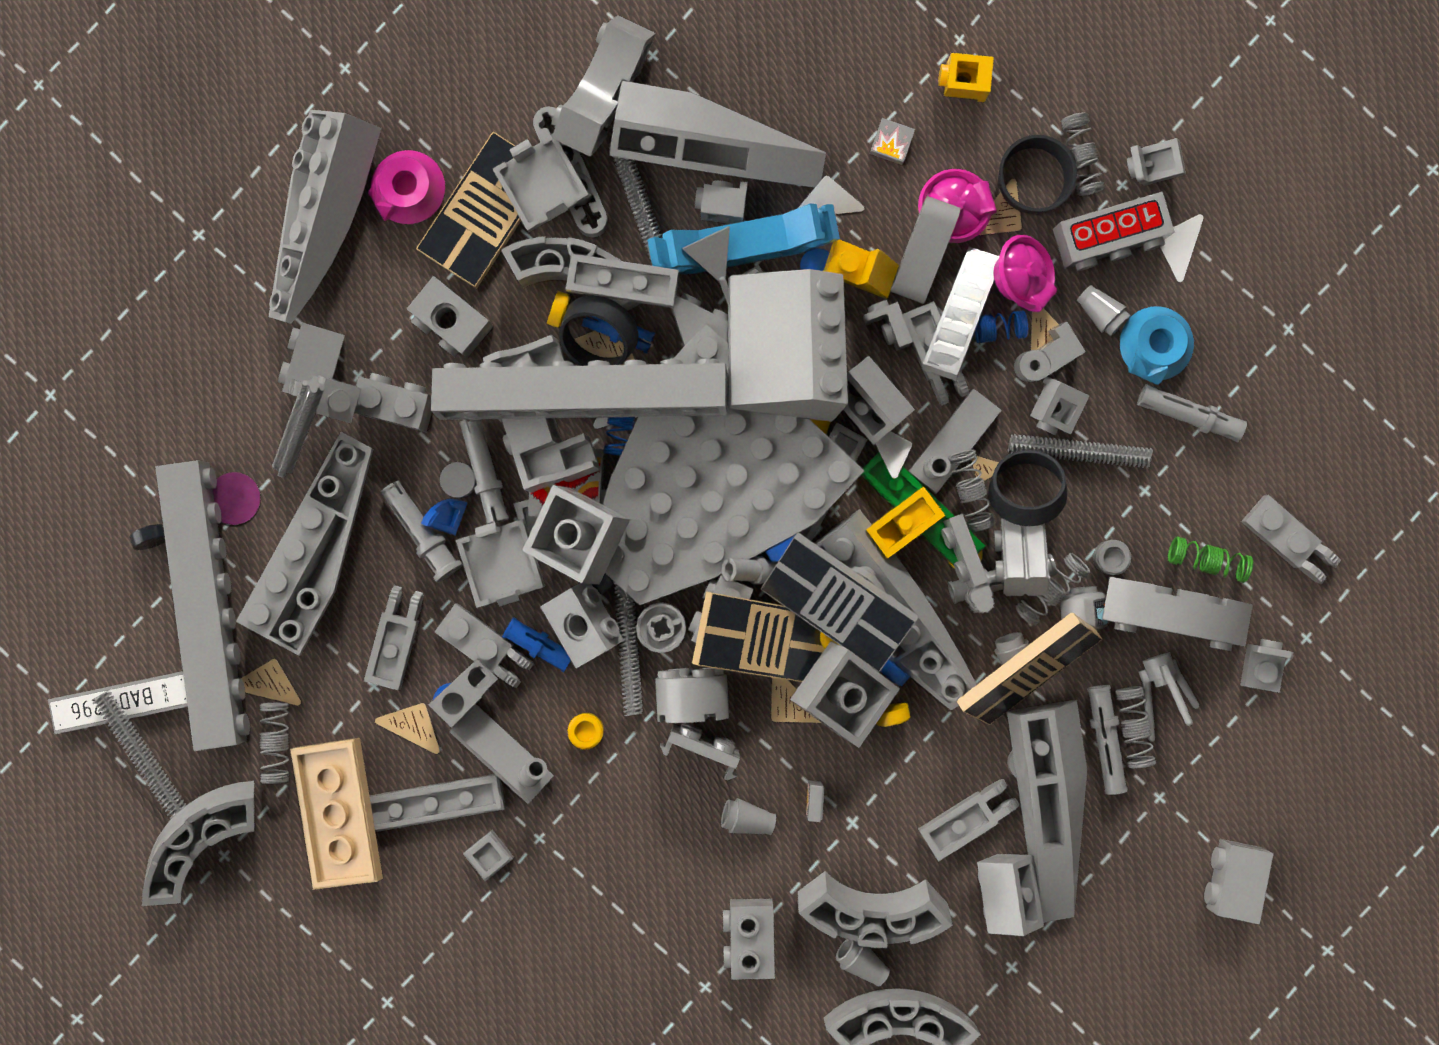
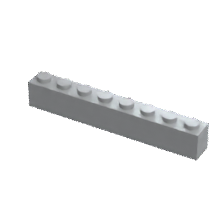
M711 358L700 359L697 361V364H683L681 360L666 359L662 360L661 364L646 365V362L642 360H627L624 362V365H610L607 361L595 360L588 362V366H574L572 362L556 361L552 363V366H538V364L533 362H518L516 367H502L499 363L485 362L481 363L479 368H466L464 364L447 363L444 364V368H432L431 412L439 420L728 415V373L725 363H719V360Z
M199 460L155 466L193 750L199 751L238 745L247 741L246 735H249L250 722L247 714H243L242 700L245 698V686L243 680L238 677L237 664L240 663V650L237 643L233 641L232 629L236 625V619L233 609L229 608L227 596L231 592V582L229 575L224 573L223 559L226 557V546L223 538L219 537L218 524L221 523V510L219 504L214 502L213 489L217 486L216 474L214 469L210 468L209 462Z

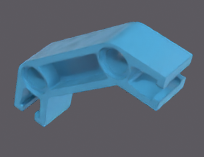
M810 203L785 214L702 230H669L663 233V238L652 237L647 241L652 266L679 270L680 274H695L706 272V270L682 248L730 226L727 267L804 253L840 240L833 204H826L821 206V208H817V204Z

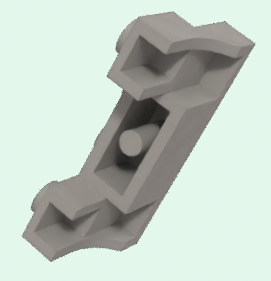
M549 335L517 348L497 351L483 357L484 363H499L502 367H516L518 362H533L538 364V366H552L553 362L565 361L559 340L553 335ZM555 418L498 419L500 422H503L506 431L503 441L509 454L514 457L524 490L532 493L563 480L571 482L600 470L590 437L583 433L562 441Z

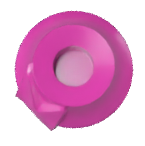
M399 151L386 157L377 166L368 194L384 221L390 219L401 224H414L428 219L438 210L445 194V180L441 169L429 156L418 151Z
M948 169L935 174L922 188L918 201L919 213L926 196L961 208L949 240L950 243H961L975 238L986 228L991 216L997 213L988 181H983L974 173L962 169Z
M1016 235L1010 238L1004 244L994 266L996 286L1004 297L1014 301L1018 306L1032 312H1040L1057 292V288L1054 286V266L1050 255L1039 241L1030 236Z

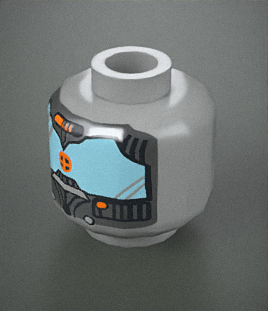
M1097 586L1070 588V593L1066 594V597L1060 602L1061 620L1068 614L1075 613L1096 629V631L1105 628L1109 624L1108 620L1102 619L1106 595L1102 592H1097Z

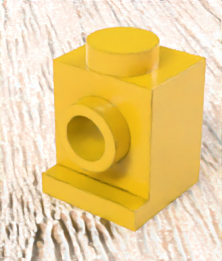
M951 53L947 65L941 64L938 86L945 87L944 96L977 99V102H985L991 91L994 57ZM965 76L969 83L958 82L957 77Z

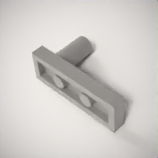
M571 254L566 291L674 308L680 272L676 269Z
M972 389L909 469V472L926 488L937 494L952 475V472L959 466V464L951 465L948 458L957 452L971 450L1001 412V409L978 391Z
M476 704L450 730V733L527 804L532 801L554 776L547 770V765L542 759L534 758Z

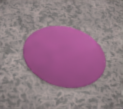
M238 472L226 473L217 478V486L213 489L214 503L217 502L221 510V522L238 525L250 520L256 514L260 505V491L257 484L249 476Z

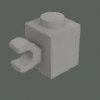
M317 375L319 377L318 382L325 384V389L315 413L351 423L361 388ZM292 379L288 393L298 396L302 382Z

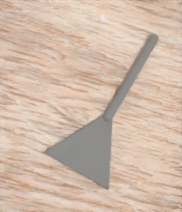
M730 226L682 248L720 283L727 304L728 284L725 278Z

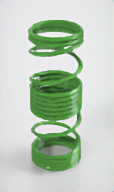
M1175 537L1171 543L1168 553L1169 563L1182 565L1187 548L1194 543L1197 547V558L1193 566L1194 570L1197 569L1199 557L1202 554L1200 561L1201 572L1217 575L1223 564L1224 552H1226L1227 565L1223 574L1224 578L1228 575L1231 561L1237 555L1242 558L1236 571L1237 581L1245 583L1252 573V556H1243L1241 553H1237L1230 558L1226 549L1211 545H1205L1199 552V546L1196 541H1192L1187 545L1186 539ZM1248 561L1247 570H1246V573H1245V576H1244L1245 565H1246V562Z

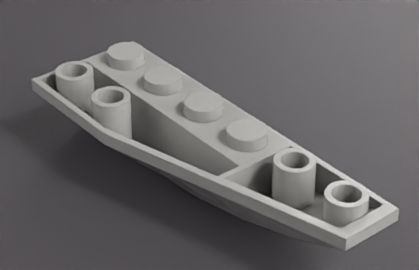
M622 81L609 156L750 179L816 187L822 179L826 152L692 92Z
M310 109L309 115L305 118L302 125L303 136L300 147L292 160L293 171L290 179L268 317L292 324L314 294L333 263L349 231L361 200L381 132L380 127L346 113Z
M340 432L236 620L237 623L301 656L336 592L373 448Z
M859 509L831 528L814 544L849 568H853V566L860 567L875 575L883 585L885 593L919 616L916 623L889 659L947 708L953 710L959 706L957 703L958 699L977 684L941 620L895 554L887 559L867 533L866 529L872 524Z
M1077 700L1007 711L1028 855H1033L1043 923L1072 918L1075 914L1087 780V765Z

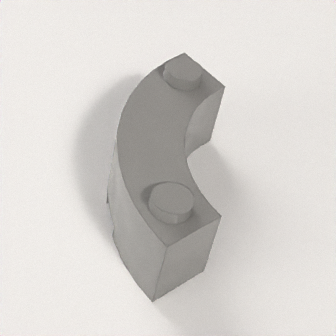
M619 15L608 23L604 22L596 38L599 46L590 66L570 99L564 105L560 104L553 115L552 125L556 127L552 139L590 157L593 155L607 136L608 132L603 130V128H608L613 119H615L621 82H633L636 75L639 76L656 33Z
M536 237L513 243L501 249L523 288L541 281L567 280L571 254L621 261L595 244L570 237L568 239ZM611 299L620 304L627 311L641 304L637 302Z
M1110 577L1102 619L1115 622L1114 629L1136 633L1137 626L1211 640L1209 647L1232 651V645L1244 647L1246 645L1253 605L1177 589V594L1174 596L1172 595V588Z
M254 781L239 782L212 790L186 805L167 823L158 836L148 859L142 893V906L181 903L182 886L185 877L192 867L194 859L208 845L213 846L223 839L237 834L254 832Z
M824 871L798 891L799 914L805 920L833 938L840 936L858 943V946L887 948V944L910 941V944H916L930 939L953 926L948 903L926 879L911 888L899 892L872 894L851 889L839 883Z
M883 989L858 995L834 1008L824 1017L826 1030L840 1045H869L879 1040L891 1038L892 1035L915 1036L916 1039L924 1040L933 1045H971L981 1035L975 1023L954 1005L934 995L910 989Z

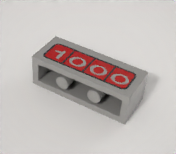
M1163 192L1061 221L1053 228L1064 268L1076 266L1077 271L1086 270L1098 265L1097 260L1109 256L1111 261L1123 259L1132 255L1131 249L1143 246L1144 251L1159 248L1165 245L1164 240L1175 233Z

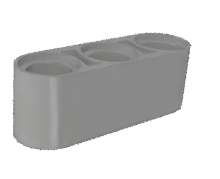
M926 196L890 292L924 304L961 210L960 207Z

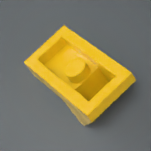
M837 240L832 244L823 271L843 274L844 283L887 299L899 265L882 250L876 249L869 252L845 241Z
M922 487L894 509L888 511L868 527L866 531L888 559L943 518L945 514L927 490Z

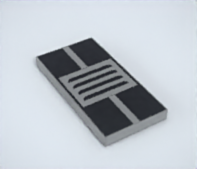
M799 532L792 539L761 587V590L836 643L850 650L878 672L881 671L919 618L913 611Z

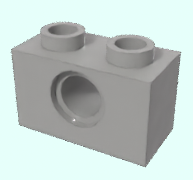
M434 276L407 307V310L414 315L411 322L427 335L431 330L442 338L438 344L454 357L460 352L468 358L493 328L489 320ZM447 312L456 313L457 319L454 326L448 329L441 328V317Z
M580 583L540 606L575 668L580 667L624 641L617 623L608 614L602 603L600 593L592 584ZM582 617L587 622V626L584 624Z

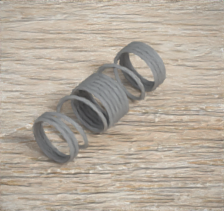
M1085 112L1076 113L1061 120L1063 131L1076 133L1067 139L1066 145L1074 147L1069 151L1075 160L1077 170L1083 166L1094 164L1099 160L1096 146H1094L1095 143L1070 145L1068 143L1075 136L1092 129L1066 130L1088 124L1090 121L1089 114ZM1102 173L1077 174V177H1088L1077 185V195L1085 196L1102 191L1105 188L1104 182H1095L1078 188L1084 182L1100 176Z
M964 450L951 455L948 460L951 465H955L975 458L968 466L955 470L952 473L955 474L963 471L979 472L976 478L963 480L956 485L961 503L975 500L987 501V505L981 510L965 515V517L987 514L975 517L967 522L968 529L972 532L991 528L996 522L992 513L982 512L990 504L988 499L982 498L987 494L984 480L979 478L982 472L978 469L969 468L978 459L976 451Z
M1069 553L1064 558V563L1078 575L1079 581L1070 579L1057 568H1054L1065 582L1068 591L1065 592L1063 587L1053 577L1049 576L1047 594L1043 595L1044 597L1037 595L1044 605L1046 613L1043 614L1036 611L1024 600H1021L1022 603L1016 605L1017 612L1026 622L1036 626L1040 622L1037 614L1045 616L1048 614L1045 602L1052 606H1057L1066 597V594L1070 593V587L1066 579L1073 583H1080L1081 578H1086L1090 574V569L1078 556Z
M1141 686L1121 688L1115 691L1117 700L1143 699L1142 702L1119 710L1120 713H1140L1146 715L1142 719H1131L1121 722L1123 737L1132 738L1125 740L1124 743H1138L1151 746V748L1126 757L1128 759H1135L1127 763L1128 767L1133 769L1146 768L1156 764L1155 757L1139 756L1152 750L1153 745L1144 741H1135L1151 735L1150 723L1146 719L1148 714L1143 711L1129 710L1142 705L1146 701L1142 697L1144 696V688Z
M288 703L260 704V711L281 710L286 712L279 716L260 720L261 723L286 727V729L278 732L260 734V748L264 749V751L260 752L261 754L287 759L283 762L260 768L261 770L276 771L260 775V782L264 784H277L289 781V772L287 770L271 768L287 763L289 758L285 755L269 753L289 749V734L285 733L289 727L282 723L268 721L286 716L289 713L286 710L289 708Z

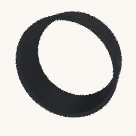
M1029 135L1014 142L1004 153L999 168L998 184L1002 196L1013 208L1023 213L1039 214L1060 206L1069 198L1076 184L1077 168L1071 152L1063 143L1046 135ZM1036 148L1047 151L1058 160L1064 173V186L1059 198L1052 205L1045 208H1031L1019 203L1010 195L1003 180V169L1007 161L1015 153L1024 149Z
M594 295L580 297L569 305L559 331V339L563 350L579 366H588V362L595 360L607 361L610 365H622L636 348L639 338L637 325L624 307L611 299ZM578 316H593L606 321L619 333L624 345L623 355L607 358L588 352L575 341L570 333L568 322Z
M1021 450L1007 455L997 464L989 484L988 496L991 506L1000 517L1016 525L1038 526L1050 522L1062 512L1067 502V485L1063 468L1053 457L1040 451ZM1034 464L1054 473L1062 486L1056 497L1048 503L1040 506L1026 507L1006 499L998 489L996 478L1004 470L1012 466Z

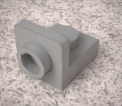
M887 300L867 308L869 313L865 314L862 318L864 326L884 319L886 324L881 325L888 345L894 344L895 350L899 351L912 344L913 341L898 302L889 305Z
M1261 639L1260 646L1247 644L1240 686L1280 693L1285 659H1292L1293 652L1282 650L1283 643Z

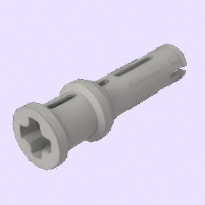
M395 481L394 484L391 483L380 492L417 545L416 554L418 557L424 558L435 573L433 578L436 583L448 578L463 566L460 560L454 559L445 546L446 540L443 535L435 534L432 528L421 524L424 518L399 481Z

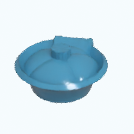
M1155 306L1136 312L1127 320L1120 335V351L1124 362L1128 366V372L1156 385H1159L1162 380L1179 374L1187 366L1193 354L1194 338L1189 324L1180 314L1169 308Z

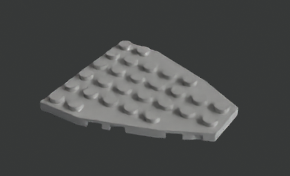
M707 323L673 359L681 360L683 364H697V361L700 359L711 358L719 360V363L726 364L728 373V415L638 417L610 478L603 501L604 506L630 519L605 573L639 605L715 578L722 574V565L726 559L748 560L815 524L864 472L854 460L810 419L729 408L728 343Z

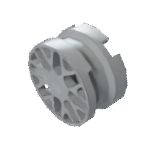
M663 602L652 604L644 609L638 617L636 626L637 637L642 645L653 652H669L678 647L685 636V618L681 611L672 604Z

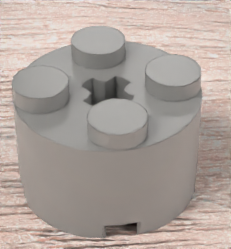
M711 667L692 670L693 675H690L689 668L658 671V677L655 678L657 722H705V719H708V717H716V720L728 719L727 674H724L723 669Z

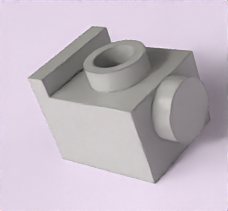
M713 181L712 185L704 184V188L697 187L695 208L701 209V220L729 224L743 222L748 182H740V189L733 188V184L726 181Z
M1045 377L1043 380L1045 386L1030 416L1039 420L1036 427L1053 435H1056L1058 429L1071 434L1089 395L1060 381Z

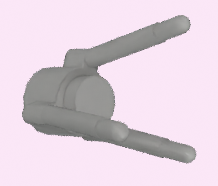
M1170 652L1144 660L1145 669L1138 671L1144 688V698L1146 699L1144 702L1145 713L1148 714L1146 719L1149 720V728H1151V735L1148 737L1150 742L1155 741L1151 693L1152 681H1154L1155 687L1168 684L1187 726H1191L1193 721L1175 681L1179 684L1192 707L1195 709L1199 708L1197 699L1181 674L1176 660L1172 659Z

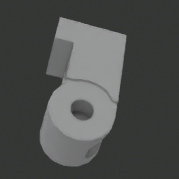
M1068 322L1061 323L1048 331L1053 340L1037 350L1024 352L1016 358L1014 371L1019 379L1025 382L1039 381L1086 352Z
M477 659L428 705L452 728L479 701L481 696L498 678Z

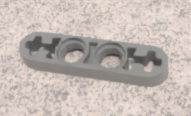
M543 107L534 116L533 125L540 142L550 135L547 128L541 129V127L545 125L544 119L546 117H550L552 120L556 111L555 107ZM560 143L562 148L565 147L572 150L574 157L571 164L579 178L588 185L587 192L590 197L575 206L585 205L594 198L595 202L588 204L593 215H600L602 218L597 220L598 226L592 229L589 224H582L587 220L582 206L578 210H575V206L571 207L572 216L583 235L592 238L598 237L605 232L608 226L606 211L580 152Z

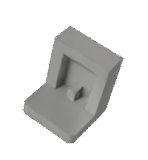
M1178 138L1143 148L1139 145L1131 147L1132 157L1127 158L1129 173L1132 179L1136 178L1143 186L1186 175L1180 140Z

